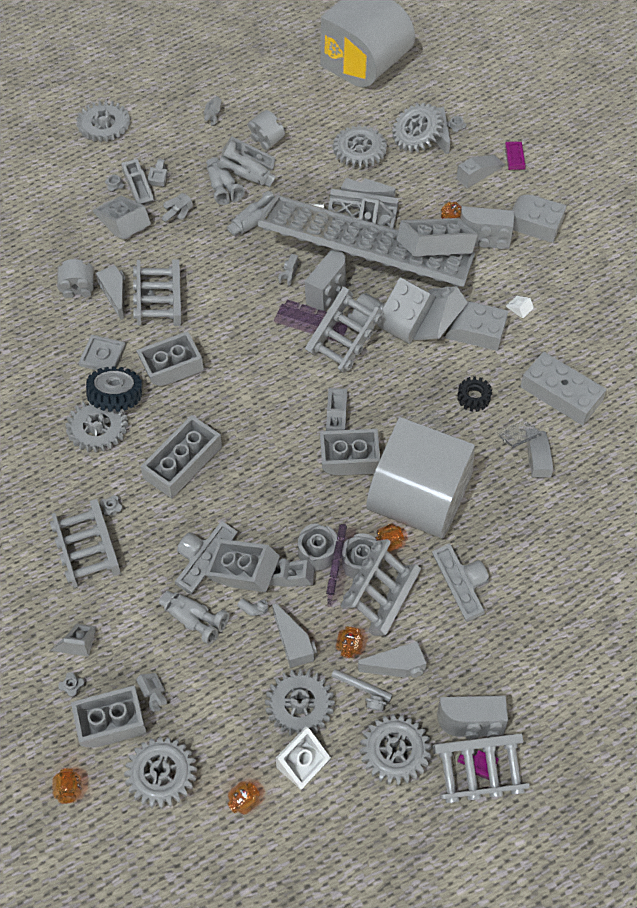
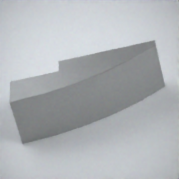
M138 159L121 163L123 174L135 201L141 205L154 201Z
M346 178L341 186V190L394 198L396 192L394 187L364 178L362 183Z
M329 388L326 431L345 430L347 389Z
M526 431L531 477H551L553 464L546 432Z
M279 559L269 585L285 587L313 585L315 567L308 560L289 562L287 559Z

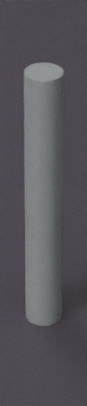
M334 669L332 673L333 678L374 696L382 697L385 701L390 702L393 694Z

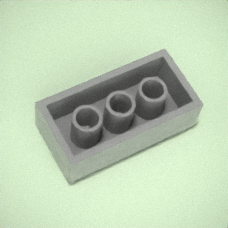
M460 218L401 220L396 240L414 257L427 255L449 256L450 254L464 255L465 253L473 252L478 234Z
M543 352L523 374L520 386L582 426L603 402L607 390L546 352Z
M191 415L140 466L143 479L172 499L222 448L221 434Z

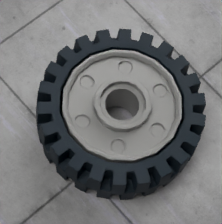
M112 366V369H109V367H104V370L101 368L97 369V372L93 371L92 375H89L86 380L87 400L95 408L98 409L100 407L103 411L108 409V412H112L113 409H116V412H120V409L128 410V407L133 408L134 405L141 401L142 380L139 375H136V372H131V369L128 368L124 370V367L116 369V366Z

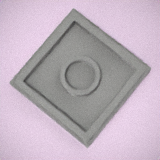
M91 335L78 364L81 367L93 370L100 368L104 370V367H109V369H112V366L117 367L126 343Z

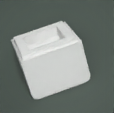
M516 296L506 306L522 318L534 309L531 299L522 296Z

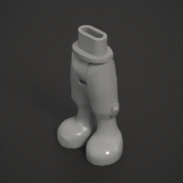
M233 140L229 142L217 164V167L234 170L237 176L261 186L264 184L270 187L276 177L270 173V170L250 156L239 154L236 151V143ZM230 159L239 162V164L232 162Z
M217 157L207 160V171L211 187L215 190V201L220 205H228L230 198L233 203L238 202L245 193L243 186L235 184V179L227 168L221 169L217 167L219 162Z
M271 191L264 192L258 202L251 203L231 220L232 223L227 226V230L235 236L238 233L243 234L256 227L259 219L274 200L273 193Z
M167 590L159 600V604L164 606L165 611L184 624L186 629L200 632L202 641L208 645L218 638V631L222 632L229 620V613L227 611L221 610L216 615L211 614L205 605L199 604L177 592L173 594ZM200 619L208 622L210 625H204L200 622Z

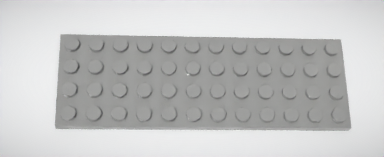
M276 195L258 223V226L266 231H276L283 236H293L300 241H310L317 246L330 247L334 251L347 252L351 256L364 257L368 261L381 262L385 266L398 267L402 271L415 272L419 276L432 277L436 281L449 282L457 287H464L475 252L465 253L464 255L450 254L449 256L427 255L414 257L396 240L398 234L396 229L280 195Z

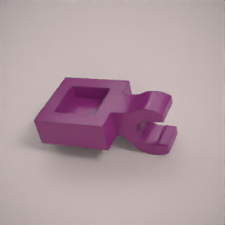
M478 750L476 756L473 755L475 775L489 780L486 754ZM460 753L457 762L465 765L464 755ZM495 757L496 765L499 759L497 757Z

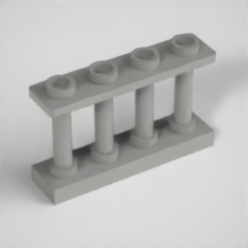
M172 259V267L140 268V260H137V266H133V277H137V280H133V291H137V294H133V305H137V308H134V319H137V325H141V317H170V319H173V326H181L179 259ZM140 275H169V277H172V280H169V282H140ZM141 289H169V291H172V294H169V296H141ZM141 303H169V305H173V308H170V310H141Z
M343 286L305 349L314 356L321 352L340 364L338 369L345 374L346 371L352 368L356 355L362 352L363 344L366 339L368 340L371 337L374 326L381 321L383 311L378 306L372 311L353 300L352 296L354 294ZM346 306H351L369 317L364 326L343 315ZM340 321L359 332L354 342L333 330L336 322ZM327 337H331L350 348L344 358L324 346L323 343Z
M97 499L91 500V509L82 514L59 521L55 513L51 514L53 520L50 521L53 533L57 532L58 537H55L57 548H62L63 551L62 554H59L62 565H67L68 568L67 571H64L67 582H72L74 588L78 587L75 578L103 569H111L113 576L121 574ZM89 519L96 521L97 525H94V528L65 537L62 536L60 528ZM95 535L96 537L101 536L102 541L98 542V545L68 554L66 544ZM99 552H106L107 558L104 561L73 571L70 561Z
M388 539L376 541L371 546V552L362 562V568L354 577L353 584L349 591L345 593L343 602L340 605L343 609L357 608L371 621L368 632L373 636L387 634L421 570L416 564L403 566L387 551L391 543ZM382 558L398 571L395 582L378 567ZM373 574L389 587V593L386 598L369 584ZM364 591L380 604L377 615L359 600Z
M522 734L432 745L433 754L439 753L443 762L447 793L439 794L440 799H446V803L459 802V797L467 796L468 800L481 799V794L489 793L490 797L503 796L502 791L511 790V794L525 793L524 789L530 788V784H521L516 754L517 743H523ZM504 745L508 753L512 785L499 787L494 751H496V746ZM482 748L486 754L491 788H477L472 755L474 754V749ZM461 751V755H464L469 791L456 792L451 762L452 752Z

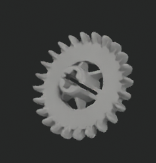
M99 100L98 106L92 102L93 108L87 105V111L82 108V114L79 112V117H77V127L82 136L87 137L89 140L93 139V141L99 140V142H103V140L108 142L109 139L115 140L114 137H121L120 134H124L130 124V116L124 106L120 108L119 103L114 107L113 101L108 105L107 100H105L104 105Z
M417 103L415 107L411 105L409 110L406 108L404 113L399 114L400 118H396L397 123L393 124L394 129L392 130L395 144L400 149H404L405 152L409 149L413 153V148H415L419 153L420 146L425 151V144L431 147L430 141L436 143L434 136L440 137L438 131H443L440 126L444 125L442 121L443 116L440 110H437L436 106L431 104L426 105L422 103L420 106Z
M358 125V127L351 126V129L347 127L345 131H340V134H337L333 140V152L336 158H340L341 163L346 160V166L352 162L353 168L356 163H358L359 169H361L362 163L365 164L366 168H368V162L374 166V160L379 163L380 158L383 159L386 154V139L383 138L382 134H379V131H373L372 127L369 129L367 126L361 127V125Z
M82 401V409L76 405L77 413L72 410L70 411L73 418L67 417L69 423L65 424L67 428L66 433L69 435V440L73 441L74 446H79L81 450L86 448L87 452H90L92 449H94V452H98L99 449L105 451V447L111 449L112 444H119L118 440H122L124 438L123 434L127 432L128 418L123 409L120 412H116V409L108 412V409L103 411L100 407L98 409L95 408L90 402L87 406ZM109 422H111L110 427L106 426V424Z
M301 668L298 675H295L293 670L290 671V677L283 673V681L276 677L277 686L270 684V689L273 692L267 691L266 696L270 700H265V704L270 706L266 708V713L272 714L269 716V720H276L274 727L282 726V733L288 729L289 736H292L294 732H297L298 735L305 727H308L314 733L318 732L317 726L324 728L325 724L323 721L329 722L330 717L328 715L334 713V710L329 707L335 705V701L330 700L334 697V693H327L331 686H324L325 678L318 681V673L311 677L310 670L304 676ZM292 692L290 699H285ZM308 693H311L314 699H309ZM298 699H302V703H297ZM285 708H291L292 713L289 714ZM309 708H314V710L308 715L307 710ZM295 713H304L305 717H295L294 715Z
M392 715L391 720H388L386 716H383V722L375 720L376 727L369 725L368 729L370 732L363 733V736L367 739L360 741L362 746H366L360 749L361 754H366L362 757V762L369 761L366 765V770L374 768L372 777L379 773L380 782L387 777L388 785H390L394 778L399 786L400 780L403 778L406 784H408L409 776L416 780V771L423 774L422 766L428 767L429 763L425 759L431 758V754L427 750L430 751L432 746L425 743L429 742L430 738L423 736L425 729L418 730L419 723L411 724L412 718L404 721V716L401 715L397 720L395 715ZM389 735H398L396 738L392 739L389 737ZM386 737L388 741L386 747H380L381 742ZM405 738L409 741V743L411 744V746H406V745H405V743H404ZM399 743V751L397 750L392 757V750H395ZM412 750L410 757L406 760L404 758L405 752ZM380 752L385 753L387 758L384 759Z
M158 737L157 742H154L151 738L149 739V745L142 742V749L135 748L136 755H129V759L132 762L125 764L126 768L130 769L124 773L125 777H130L125 781L126 786L132 785L129 788V793L136 792L134 795L135 800L142 797V805H145L150 800L151 808L158 802L159 807L162 809L164 801L171 807L173 798L180 803L179 794L187 797L185 788L193 789L189 781H196V777L191 774L197 772L196 767L190 766L196 763L194 758H189L192 752L185 751V744L178 747L179 740L171 743L170 737H167L165 742L162 741L161 737ZM160 757L159 760L155 761L154 763L151 761L154 758ZM168 758L171 759L175 764L169 766V764L167 763ZM149 763L151 765L150 773L144 774L145 768ZM176 769V775H175L174 779L172 780V779H171V776H172L171 772ZM152 778L153 784L151 785L146 779Z

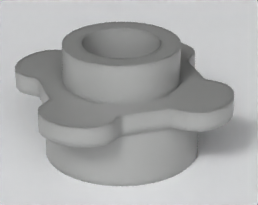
M453 116L447 122V126L451 127L453 132H459L460 129L466 128V123H463L462 117Z
M110 175L105 180L109 191L124 187V184L121 183V177L118 175Z
M112 495L111 498L100 501V506L104 509V515H114L122 510V505L118 503V496Z
M69 672L66 674L64 681L59 683L58 687L61 691L64 690L70 697H73L84 685V681L82 678L78 679L75 677L74 673Z
M371 695L370 699H365L367 701L366 708L383 711L384 705H387L386 702H383V698Z

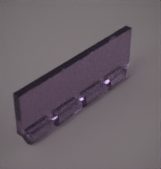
M288 299L285 305L281 304L274 322L310 334L315 333L327 313L318 309L315 314L316 308L304 304L298 309L299 303ZM339 321L336 322L333 330L344 336L348 326ZM327 337V338H326V339H329V340L336 341L335 339H333V338H331V337Z
M340 524L337 540L339 541H336L333 555L335 559L332 560L329 575L331 578L328 580L326 594H328L327 607H332L347 531L346 524Z

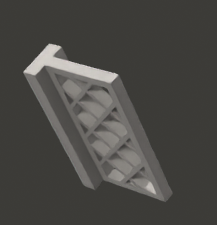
M331 189L328 210L335 211L332 208L333 204H338L342 206V209L337 211L338 213L346 211L349 216L357 217L360 214L362 197L379 199L395 215L397 214L399 198ZM357 207L359 211L352 214L349 209ZM396 217L391 220V224L388 222L386 225L394 229Z

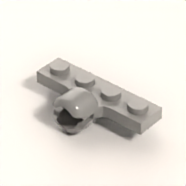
M221 521L206 540L200 539L191 532L187 533L179 542L177 552L187 558L189 564L176 579L175 584L192 595L206 576V571L219 539L233 541L238 531Z
M450 543L432 551L465 621L468 622L484 615V609L474 592L476 587L489 581L488 572L484 564L480 560H476L468 565H461Z

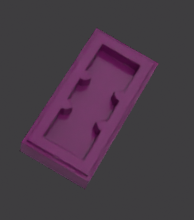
M522 141L505 142L508 170H525L526 165Z

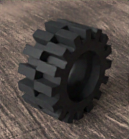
M473 376V380L470 377L467 380L464 379L458 388L457 400L458 402L460 401L459 405H464L465 410L470 408L471 412H473V409L479 412L480 408L484 410L485 406L488 407L492 395L491 385H487L488 381L482 382L483 378L479 377V380H476V376ZM469 391H478L482 396L473 398L467 393Z

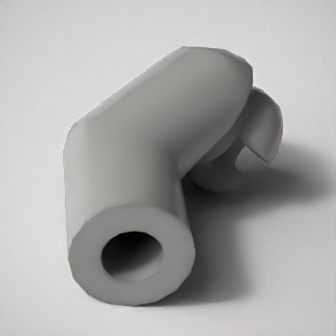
M242 598L238 602L237 607L250 616L263 615L268 611V602L260 600L257 604L252 605Z

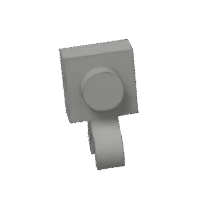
M218 96L207 102L204 110V120L210 119L211 126L218 122L216 114L221 109L222 101Z
M158 159L156 168H150L147 179L148 185L164 187L168 175L167 169H165L166 165H164L165 160Z
M291 254L289 260L285 261V272L279 274V283L283 279H287V285H291L298 268V255Z
M141 674L136 679L144 697H150V709L153 712L160 711L159 705H166L167 701L162 695L165 690L157 674Z

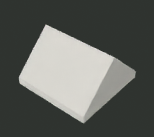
M305 727L276 757V768L298 788L302 789L328 762L330 756L310 729Z

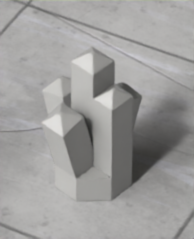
M181 193L177 197L166 201L163 207L166 210L171 207L172 209L162 216V220L167 222L178 212L177 217L183 220L188 210L193 206L189 196Z

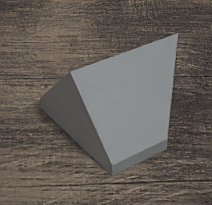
M362 197L359 219L384 226L396 217L379 199Z
M76 624L66 637L49 651L89 657L96 626Z

